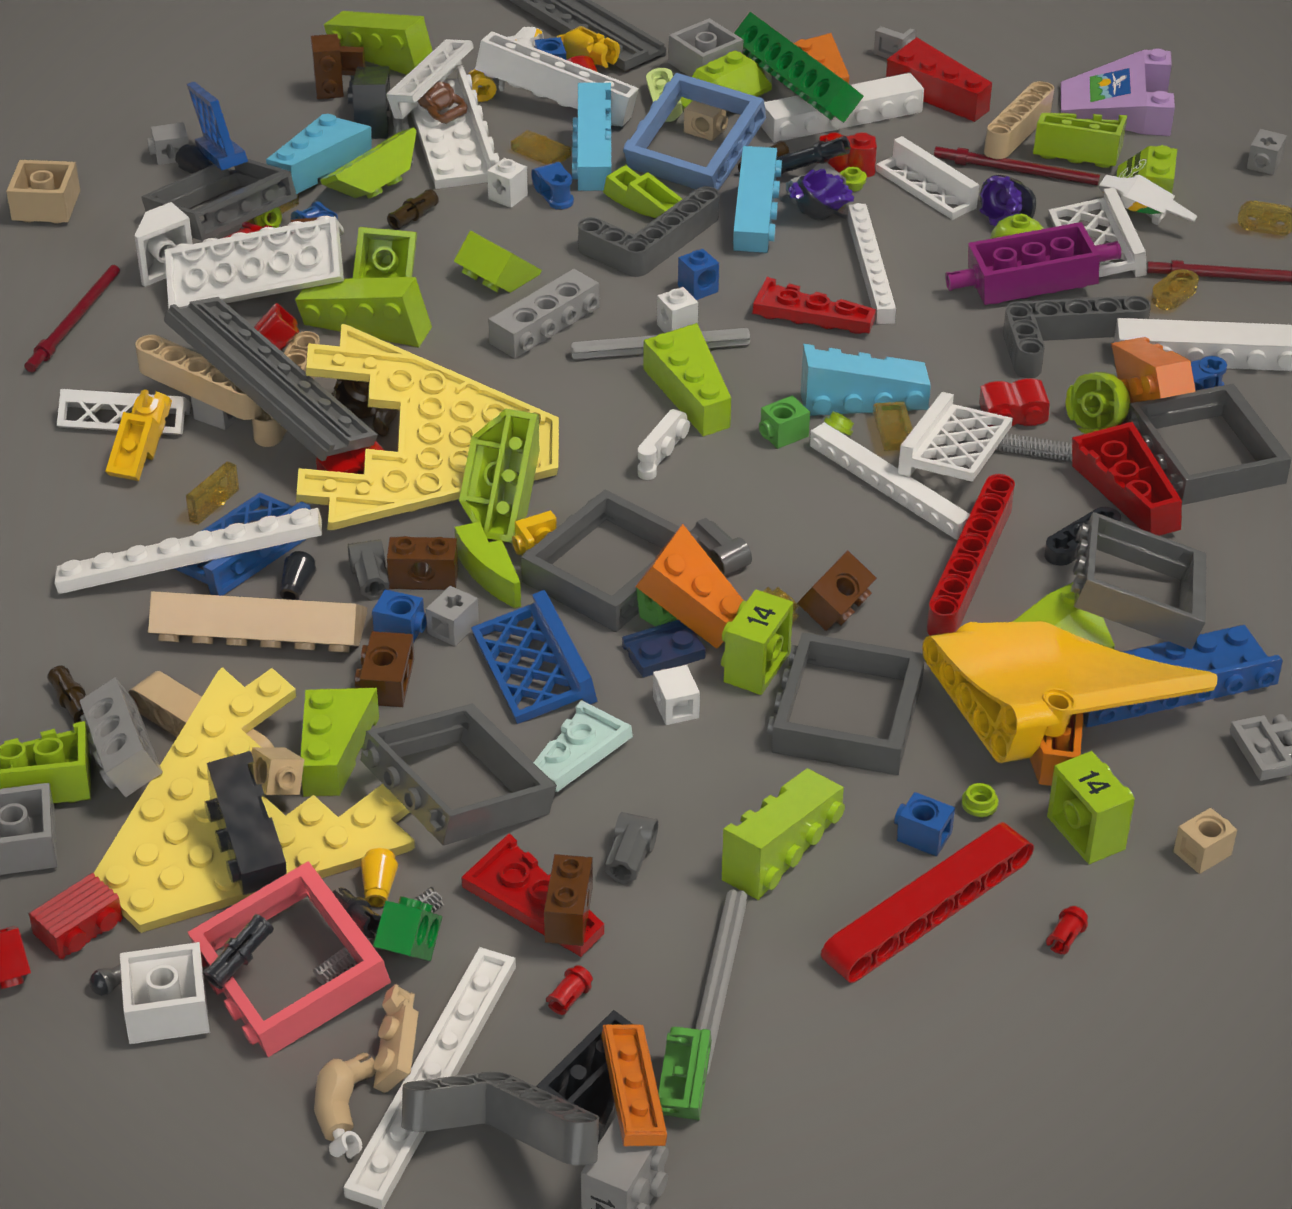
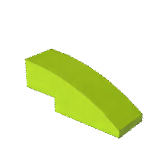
M627 165L606 176L603 193L622 206L645 216L657 218L682 200L680 196L649 172L640 176Z
M480 522L454 527L455 538H457L458 557L471 577L500 601L513 608L521 607L520 580L503 541L489 542Z

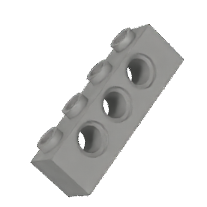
M572 269L489 318V344L514 359L599 308V282L576 269Z
M116 677L80 700L84 712L80 718L86 722V728L89 731L87 738L96 750L93 752V755L103 768L100 770V774L111 789L117 787L127 797L163 773L137 705Z

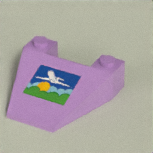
M1159 48L1142 50L1062 81L1060 85L1061 113L1076 114L1077 119H1092L1093 114H1102L1103 120H1118L1119 115H1127L1125 128L1127 131L1146 135L1170 136L1175 110L1174 93H1167L1172 66L1171 51Z

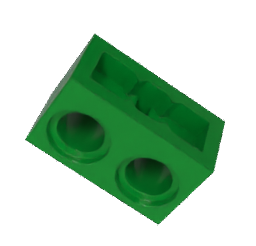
M400 896L398 903L386 900L373 947L431 961L443 916L431 913L433 905L402 896Z

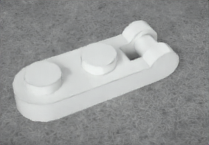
M671 409L639 445L638 459L641 461L638 464L639 478L643 480L654 479L657 475V466L666 456L672 453L678 441L686 437L690 428V422L687 420L686 413Z

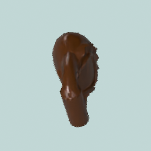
M438 81L417 101L421 107L428 111L433 119L444 124L466 114L468 108L464 99L454 93L450 84ZM453 103L458 105L446 111L443 114H439L442 110L446 109L447 107L450 108Z

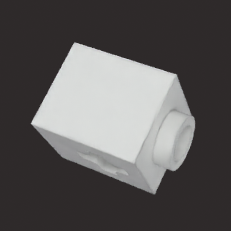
M503 158L487 170L489 200L512 208L528 195L527 166L511 159Z
M684 287L657 295V325L664 333L695 323L698 324V302Z
M683 665L653 672V698L665 725L698 719L700 692L688 666Z

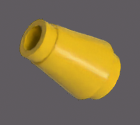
M384 848L370 849L361 860L365 900L372 907L384 906L385 901L388 900L398 869L395 854Z

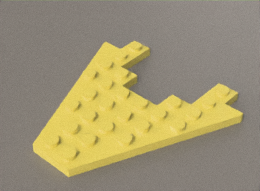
M341 324L340 346L308 343L306 376L369 382L368 407L399 410L397 452L366 449L364 474L299 468L296 502L302 501L310 504L329 505L327 530H336L458 500L460 498L471 437L506 408L539 415L540 452L534 481L557 475L559 462V417L346 324Z
M223 667L218 670L160 764L163 773L149 782L96 868L95 876H98L100 881H103L105 885H108L109 889L117 893L122 915L140 933L232 906L253 894L243 895L239 883L231 882L226 866V861L230 860L228 852L221 853L216 840L215 831L219 830L216 821L210 823L204 803V801L210 800L207 763L248 751L252 752V747H261L246 733L296 698V689L273 668L246 687L239 683ZM381 784L339 817L314 795L286 816L265 796L261 797L269 818L272 817L286 860L287 873L309 861L320 877L324 878L360 867L361 860L370 849H388L397 856L410 852L415 848V840L396 824L410 811L405 808L384 784Z

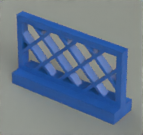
M196 82L188 83L189 94L203 137L195 139L196 146L221 171L248 162L245 151L230 138L218 99Z
M260 492L202 531H216L225 529L231 524L243 522L247 524L266 516L278 517L291 514L295 510L302 508L310 510L311 507L302 501L295 506H291ZM261 505L268 508L262 510H255ZM306 539L174 569L208 584L211 595L223 596Z
M545 590L532 594L534 603L471 627L473 636L517 724L580 699L588 704L598 702L592 678ZM530 617L534 619L529 629L516 626L519 621ZM494 631L502 632L497 641L483 638V635ZM510 635L524 637L519 646L506 643ZM532 639L545 642L540 651L527 648ZM500 652L513 654L509 663L495 660ZM521 657L535 659L530 668L517 666ZM544 661L557 664L552 673L539 671ZM511 674L524 677L520 686L506 683ZM533 679L546 682L542 691L528 688ZM555 684L570 688L569 691L559 695L550 693ZM522 697L536 699L533 705L521 710L518 708Z

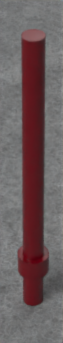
M936 146L934 150L936 158L953 160L955 164L966 166L967 163L1097 186L1100 180V174L1007 158L993 159L984 154L969 152V149L958 147L955 150Z
M1171 260L1170 263L1147 261L1146 266L1147 273L1169 274L1171 278H1182L1183 275L1292 282V271L1184 264L1182 260Z
M111 265L48 338L41 340L33 350L34 354L24 364L27 371L35 372L43 361H48L56 352L55 347L120 274L118 266Z

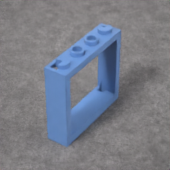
M675 73L671 81L665 84L663 92L657 101L652 103L650 111L644 120L639 122L637 130L631 139L626 141L623 153H625L627 166L633 170L643 173L649 172L652 176L693 189L707 186L719 191L742 156L743 146L750 144L766 119L764 99ZM681 97L741 115L707 167L646 149Z

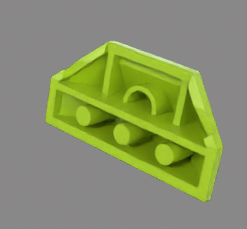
M736 50L697 68L692 75L693 78L756 97L772 90V75L760 67L754 60ZM681 97L683 111L693 100Z
M413 127L394 134L320 179L322 185L354 198L366 195L369 199L382 193V186L387 185L388 187L402 180L401 175L410 170L417 133L415 128Z
M506 408L471 437L459 501L472 523H481L487 539L512 543V536H515V521L524 519L527 516L540 452L538 414Z

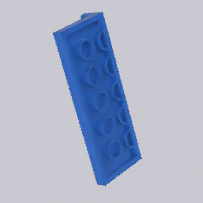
M1245 624L1200 634L1192 650L1168 641L1123 651L1127 654L1165 664L1210 671L1218 677L1216 688L1209 692L1083 713V722L1088 728L1262 687H1269L1278 684L1283 660L1279 655L1268 657Z

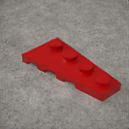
M766 277L753 303L752 314L761 315L766 319L780 318L790 320L796 324L809 323L819 325L825 329L839 328L849 330L854 334H869L875 321L876 309L844 299L832 302L827 297V294L816 291L814 294L809 295L800 292V286L789 283L787 287L776 285V279Z
M508 833L461 877L462 887L545 936L544 909L551 874L548 875L538 866V860L529 851L525 853L518 847L517 840ZM589 909L584 945H559L582 957L605 934L604 923Z

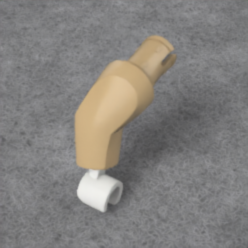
M361 1053L347 1061L333 1059L323 1066L317 1078L314 1112L325 1139L333 1141L329 1145V1152L334 1157L339 1158L346 1153L347 1158L351 1159L362 1150L360 1137L351 1131L354 1126L348 1103L354 1084L373 1077L376 1072L373 1058H369L361 1063V1061L369 1057L368 1053Z

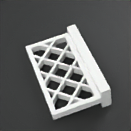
M1115 187L1104 189V198L1049 210V218L1053 227L1078 223L1080 220L1090 222L1087 226H1084L1089 236L1098 238L1093 242L1094 245L1104 244L1105 241H1118L1121 247V259L1125 261L1118 263L1110 261L1100 262L1099 277L1130 270L1133 271L1135 278L1147 275L1146 251ZM1101 209L1098 215L1088 213L1089 211ZM1066 216L1073 217L1070 221L1059 219ZM1098 225L1108 227L1105 231L1095 229Z
M941 392L901 444L898 474L910 477L915 469L918 468L973 482L1012 427L1013 418L954 405V394ZM973 427H976V428H977V429H972V430H968V429H967V428H973ZM954 430L957 431V432H954V433H948V431H954ZM960 441H967V443H960V444H959L958 442H960ZM947 444L948 446L938 447L937 445ZM973 451H977V452H978V453H974V454H968V453H967V452H973ZM949 455H957L956 457L948 458ZM967 465L970 469L959 466Z

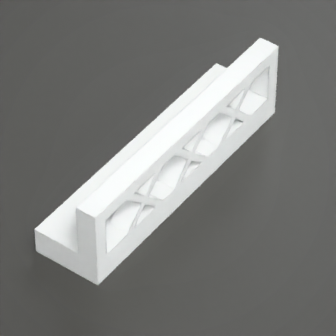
M444 40L386 94L394 118L403 119L418 105L417 101L438 81L443 82L455 71L457 66L462 64L461 59L474 48L472 41Z
M903 136L894 139L893 156L876 164V172L951 220L977 208L978 183ZM897 166L901 170H892L890 168ZM908 179L919 180L920 182H911ZM928 192H938L939 194H929ZM947 204H956L958 206L951 208Z
M60 389L57 426L59 428L118 431L120 424L117 422L121 420L123 412L129 413L132 411L135 400L140 394ZM168 396L172 400L169 414H176L175 427H164L162 434L183 435L184 415H190L191 402L183 396ZM67 407L84 408L86 411L77 421L66 420ZM99 409L115 410L117 413L108 423L100 422L94 414ZM91 417L95 422H87L86 420Z

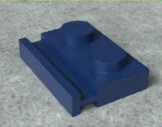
M680 620L622 637V647L628 651V657L642 678L653 675L655 671L683 666L705 659L706 648L695 632Z

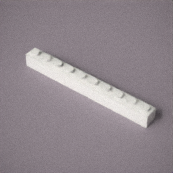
M861 203L848 205L847 220L871 307L876 309V325L895 324L896 307L867 205Z
M824 422L811 430L810 446L954 539H959L969 518V513L914 478L898 474V468Z

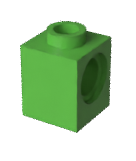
M793 395L761 407L760 433L777 449L809 437L810 411Z

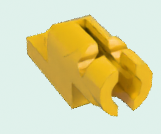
M578 26L566 34L557 36L561 37L566 60L574 56H589L593 59L595 65L608 68V63L614 65L619 58L620 45L618 42L608 37L605 38L604 35L595 33L583 26Z
M144 389L141 390L140 395L136 398L132 412H123L105 470L109 476L135 481L140 480L145 460L154 459L160 436L165 427V418L168 417L172 404L170 397L156 391L153 398L148 395L149 391Z

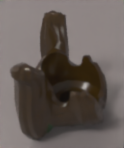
M337 379L331 395L358 418L374 416L373 427L375 432L381 436H386L389 430L388 426L394 420L398 410L368 407L369 382Z

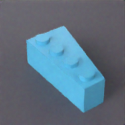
M578 83V117H573L572 179H578V191H603L606 176L611 174V83Z
M322 114L268 157L266 163L267 165L290 171L296 194L318 184V178L326 177L337 168L344 166L372 149L371 126L336 118L332 114Z
M743 146L734 222L733 251L768 253L769 241H775L776 224L771 223L772 219L777 220L778 202H774V198H779L780 181H776V177H781L782 160H777V148Z
M803 344L801 398L803 406L810 411V416L831 415L832 411L839 414L929 409L931 384L925 362L886 357L883 360L872 358L871 354L859 352L857 356L844 354L841 352V349L828 348V351L815 349L814 345Z

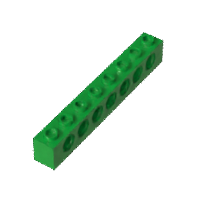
M752 12L748 13L734 32L735 35L743 39V54L758 63L760 67L832 121L836 117L844 123L864 97L850 84Z

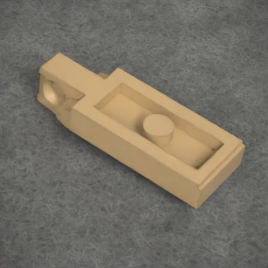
M397 984L386 992L382 1003L387 1014L384 1016L379 1028V1052L374 1061V1069L376 1070L374 1088L383 1093L390 1091L411 1073L418 1011L413 1009L415 994L398 987L399 985Z

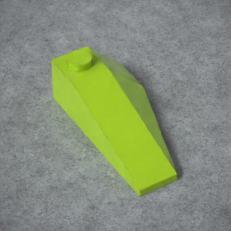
M1073 582L1047 594L1013 621L1047 622L1111 649L1115 647L1103 617L1074 607L1075 593L1071 592Z

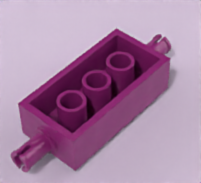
M1082 222L968 243V269L946 272V286L949 291L974 286L984 305L998 304L1015 299H1026L1031 296L1057 293L1058 291L1084 288L1099 284L1100 262L1121 259V247L1118 241L1094 245Z

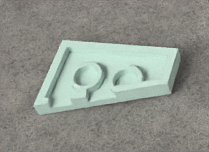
M581 700L575 707L576 714L571 720H565L561 726V734L556 740L549 741L533 763L557 785L555 792H558L633 737L631 725Z

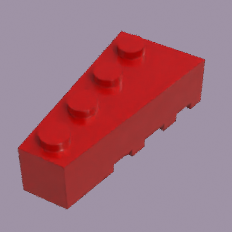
M916 37L887 59L886 77L911 73L924 88L923 102L974 122L990 111L992 82Z
M1133 422L1072 437V467L1140 529L1158 536L1181 530L1182 500Z

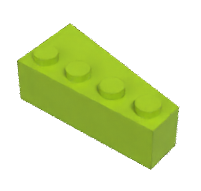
M342 11L324 24L326 35L338 34L341 46L364 47L365 61L379 66H389V69L405 75L409 74L433 51L424 16Z
M416 277L344 279L341 282L304 288L295 299L304 325L341 332V324H346L380 340L420 347L432 328Z
M695 323L645 339L643 345V370L681 412L686 413L687 419L704 437L730 428L731 396L698 324Z
M86 722L72 724L73 730L58 734L55 728L40 732L41 738L23 743L19 742L18 738L4 741V744L0 745V789L49 783L53 803H73L91 799V754Z
M806 768L781 787L777 798L769 795L763 799L758 812L748 810L741 815L740 821L742 823L736 826L730 823L723 828L721 880L740 891H744L757 900L769 889L773 890L790 866L795 867L799 863L803 853L810 845H816L820 841L831 823L835 824L840 820L845 810V804H843L844 787Z

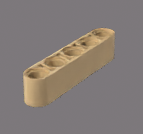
M1043 81L1031 83L988 125L984 154L987 157L993 159L1008 157L1037 128V122L1041 113H1051L1054 86Z
M310 331L299 332L284 352L287 357L305 372L308 343L320 344L319 336ZM262 410L260 416L252 419L254 441L260 446L271 447L277 445L287 431L264 410Z
M145 335L136 341L135 347L139 370L143 375L239 419L251 420L261 415L263 409L202 355L157 335Z
M155 671L128 692L134 699L141 715L178 737L202 698L160 671ZM252 729L246 733L259 746L275 748L270 740L258 731Z

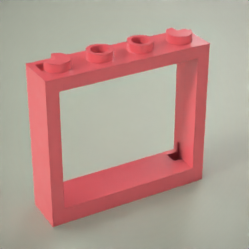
M309 861L188 931L191 942L200 943L202 967L208 968L218 957L215 951L223 947L229 938H235L252 920L255 914H259L268 920L308 896L357 962V965L264 1021L233 976L225 983L222 989L216 988L209 982L216 995L223 992L227 997L223 1002L233 1020L237 1021L241 1018L245 1023L241 1028L249 1043H252V1045L259 1043L267 1057H270L391 983L381 956Z

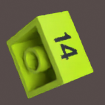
M757 589L754 590L747 601H742L737 616L732 622H727L722 633L725 651L721 659V666L724 667L725 683L759 695L763 694L791 651L793 601Z
M1089 751L1054 766L1047 817L1088 864H1092L1126 850L1135 798L1130 789L1123 786L1112 774L1109 766L1102 762L1093 751Z

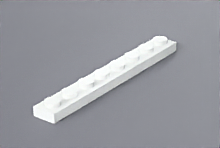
M302 508L283 516H266L256 522L231 524L225 529L211 532L208 530L199 531L193 536L180 539L168 538L158 544L149 546L136 545L126 551L113 554L105 552L91 559L82 561L69 560L57 566L55 586L58 594L321 536V515L318 508L310 510Z
M479 947L411 1067L410 1075L403 1081L344 1185L345 1198L378 1209H384L425 1132L408 1131L401 1127L403 1084L411 1081L457 1076L516 969V959L514 957Z

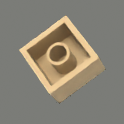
M19 160L6 191L11 220L52 223L69 222L80 193L76 162Z

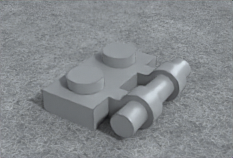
M1283 714L1274 717L1272 725H1270L1265 715L1231 722L1230 733L1260 781L1292 775V722L1288 721Z

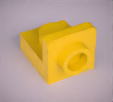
M551 510L515 521V536H512V544L517 555L523 556L528 549L534 547L549 532L557 528L556 517Z

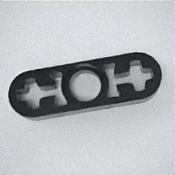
M1099 507L1047 538L1044 552L1045 559L1057 566L1072 563L1078 559L1074 557L1079 541H1076V534L1083 523L1088 524L1092 513L1095 512L1120 522L1121 514L1110 507Z

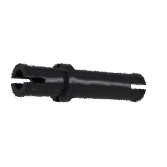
M842 136L827 142L818 141L809 148L778 156L777 160H782L781 174L814 163H827L829 159L849 154L851 146L847 137Z

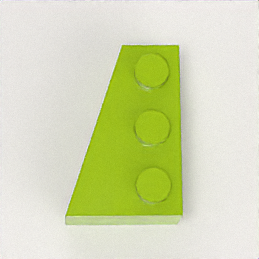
M1041 113L1037 122L1033 154H1038L1045 159L1064 158L1071 163H1095L1096 166L1102 168L1116 166L1123 146L1127 115H1119L1118 120H1103L1102 114H1093L1092 119H1077V115L1073 113Z
M377 688L305 690L301 757L304 759L302 773L303 797H311L312 795H341L356 765V757L360 749L363 748L366 731L371 730L373 725L376 726L379 720Z

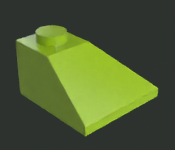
M359 227L353 278L412 277L417 232Z

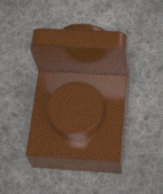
M338 39L342 75H355L357 67H366L364 47L341 46V40Z

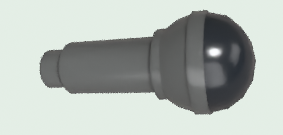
M121 964L112 969L103 968L95 970L89 980L92 991L101 996L110 994L118 983L122 981Z

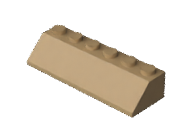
M151 591L148 633L159 634L158 641L179 642V636H193L192 643L213 644V638H227L226 645L247 646V640L261 641L260 647L281 648V642L295 643L294 649L315 650V644L329 645L328 651L349 653L350 646L359 647L367 616V607L352 603Z

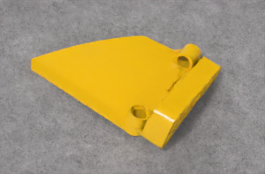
M1043 621L969 622L961 626L956 632L926 637L922 646L925 662L998 763L1032 757L1038 750L1044 735L1050 737L1063 735L1073 714L1209 692L1216 688L1218 678L1216 674L1210 671L1165 664L1120 652Z

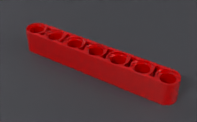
M993 474L986 479L930 599L927 633L929 636L953 633L960 628L1012 510L1015 482L1010 476Z
M1005 822L997 824L835 933L824 944L820 954L821 959L848 982L854 983L1021 869L1031 858L1034 845Z

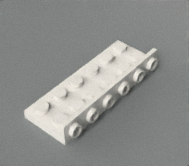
M463 65L457 66L458 78H446L443 82L449 83L454 93L464 99L468 107L466 114L444 124L433 119L428 111L419 104L411 111L435 189L487 183V170L499 162L498 153H494L493 139L488 137L487 121H483L482 107L478 105L476 90H472L471 75H466ZM453 103L450 108L447 107L446 109L442 110L439 114H443L446 111L458 105Z
M321 216L314 221H296L278 228L264 227L257 232L247 234L239 232L232 234L231 237L221 239L208 238L201 243H183L176 245L175 248L165 249L168 308L173 304H176L179 308H185L189 306L190 301L219 297L225 303H231L344 281L340 235L344 234L343 227L335 216Z

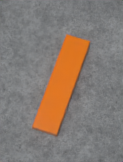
M603 1025L602 1041L623 1146H666L667 1131L644 1026Z

